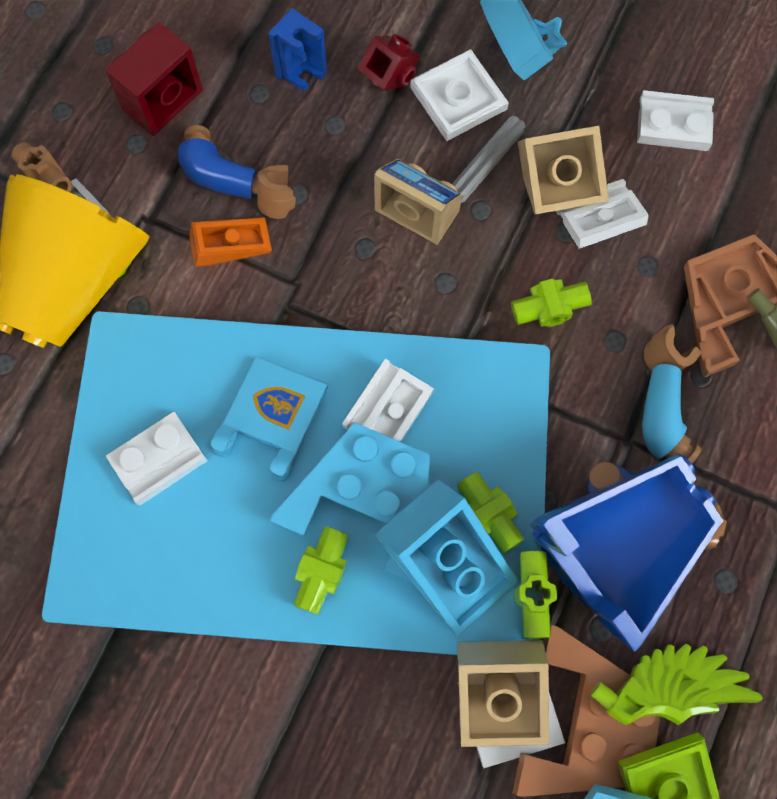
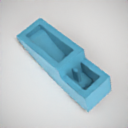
M480 0L487 21L513 71L523 80H526L554 59L522 0Z

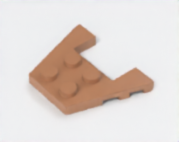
M755 234L690 259L684 265L697 348L702 351L699 361L704 378L734 366L740 361L723 327L759 313L746 297L753 290L759 288L773 305H777V255Z
M550 625L551 638H545L543 643L548 665L580 674L564 763L560 764L520 753L512 793L521 797L581 792L590 791L594 784L610 788H623L624 784L617 761L655 748L660 716L641 717L629 725H624L613 719L606 713L607 709L591 697L590 693L599 682H602L614 693H617L624 685V682L631 678V675L561 628Z

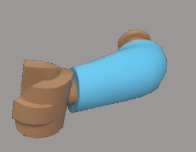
M671 324L657 331L644 348V360L652 373L642 419L643 440L648 450L657 459L664 456L671 458L681 454L693 463L699 456L701 447L697 444L690 445L691 439L685 435L687 426L682 423L681 370L692 365L702 351L695 346L680 355L674 346L675 330L674 325Z

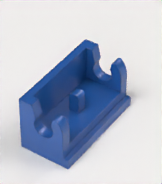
M291 8L268 32L275 76L280 80L284 78L298 89L308 90V83L299 78L302 72H309L313 77L320 80L327 74L324 30Z

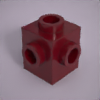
M393 34V36H375L368 45L357 69L370 78L371 83L380 89L401 88L408 85L410 80L414 78L417 70L415 66L420 55L410 49L412 44L406 38L398 34Z

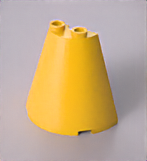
M16 174V176L10 175L6 185L0 235V330L10 335L14 328L24 332L22 340L45 348L47 342L62 347L146 245L150 236L119 216H116L114 219L106 211L101 210L100 206L75 194L31 177Z

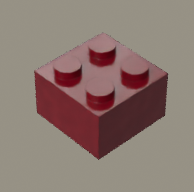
M160 22L149 31L141 34L137 42L122 55L117 56L105 70L123 112L153 137L203 91L191 47Z

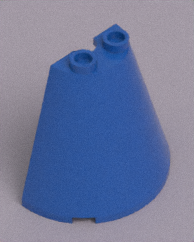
M677 454L542 514L530 523L532 529L535 530L532 536L540 551L546 552L547 562L567 588L584 607L588 605L592 612L602 617L599 619V622L634 652L642 645L723 522V519L714 507L716 504L714 497L704 487L700 485L695 487L693 483L696 480L693 475L695 468L681 454Z

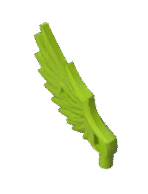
M684 644L675 653L674 646L667 645L663 652L660 649H655L650 656H642L640 663L632 668L631 678L624 682V685L617 693H614L602 682L597 683L590 693L591 697L607 709V714L624 725H629L641 717L654 715L666 718L679 725L694 715L718 712L719 707L717 704L758 703L763 698L761 694L749 688L735 685L749 679L747 672L729 669L716 670L727 661V657L724 654L705 658L708 652L706 646H701L690 654L691 646L689 644Z

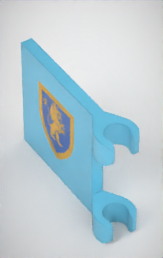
M256 356L222 425L211 440L213 452L221 457H227L233 447L237 433L256 439L279 449L271 463L270 471L273 478L285 481L328 385Z

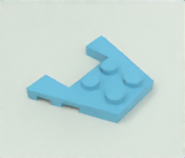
M354 423L272 514L269 521L304 536L321 497L324 496L384 523H388L428 489L430 454L358 423ZM389 556L384 570L410 581L393 558Z

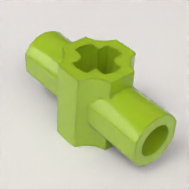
M562 279L542 281L530 288L531 296L511 301V308L517 325L538 320L540 327L560 325L572 318V310L592 305L591 294L585 281L564 287Z
M478 471L457 484V488L502 554L511 551L525 540L512 521L518 516L514 505L499 486L491 490Z
M324 527L316 548L307 547L295 576V580L301 582L293 606L319 615L326 594L335 595L347 564V560L341 559V556L349 539L348 535L333 528Z
M544 551L521 552V585L514 589V603L522 608L523 638H551L549 605L557 600L556 585L548 581L547 554ZM532 585H535L537 592L544 594V598L537 602L538 606L534 605L533 598L526 597L525 592L530 590Z

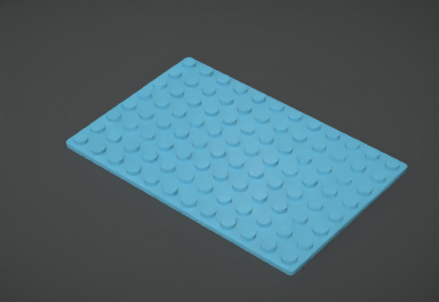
M101 311L94 313L91 320L42 618L49 623L457 655V642L540 640L523 638L522 608L514 603V589L521 585L520 553L540 551L532 536L535 530L532 529L530 523L545 512L549 348L538 344ZM256 356L328 385L285 481L277 480L271 476L270 466L279 451L278 448L241 433H237L233 447L227 457L216 455L211 447V440L222 425ZM385 358L397 368H402L434 388L431 397L401 441L430 454L428 488L439 479L463 497L457 488V484L478 471L491 490L499 486L510 498L518 514L517 518L512 521L525 539L506 554L501 553L518 579V582L458 637L412 582L384 570L390 554L375 534L387 523L324 496L321 497L304 536L269 521L272 514L346 433L347 430L342 427L343 421ZM175 412L207 459V462L139 506L107 460L106 455L167 415ZM329 527L349 536L341 559L347 560V564L335 595L327 593L319 615H315L293 606L301 582L295 580V576L307 547L316 548L323 528ZM532 585V588L525 592L526 597L533 598L534 605L538 606L537 602L541 600L542 593L536 591L535 585Z

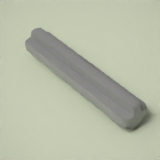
M509 117L452 183L457 191L462 193L461 203L467 200L524 133L526 125L518 117Z

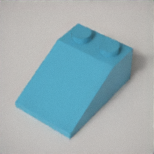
M439 479L375 534L396 564L457 637L518 582V579L465 498Z

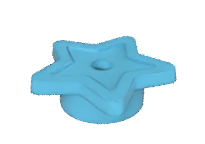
M556 17L547 23L537 19L533 20L542 34L541 37L548 36V39L544 42L552 55L559 48L567 45V41L560 34L561 18Z

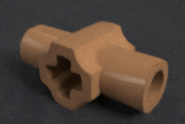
M23 142L13 148L12 158L25 176L71 192L72 182L44 146L33 147L29 143Z

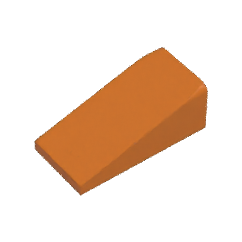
M265 218L191 223L189 240L195 267L215 265L272 252Z

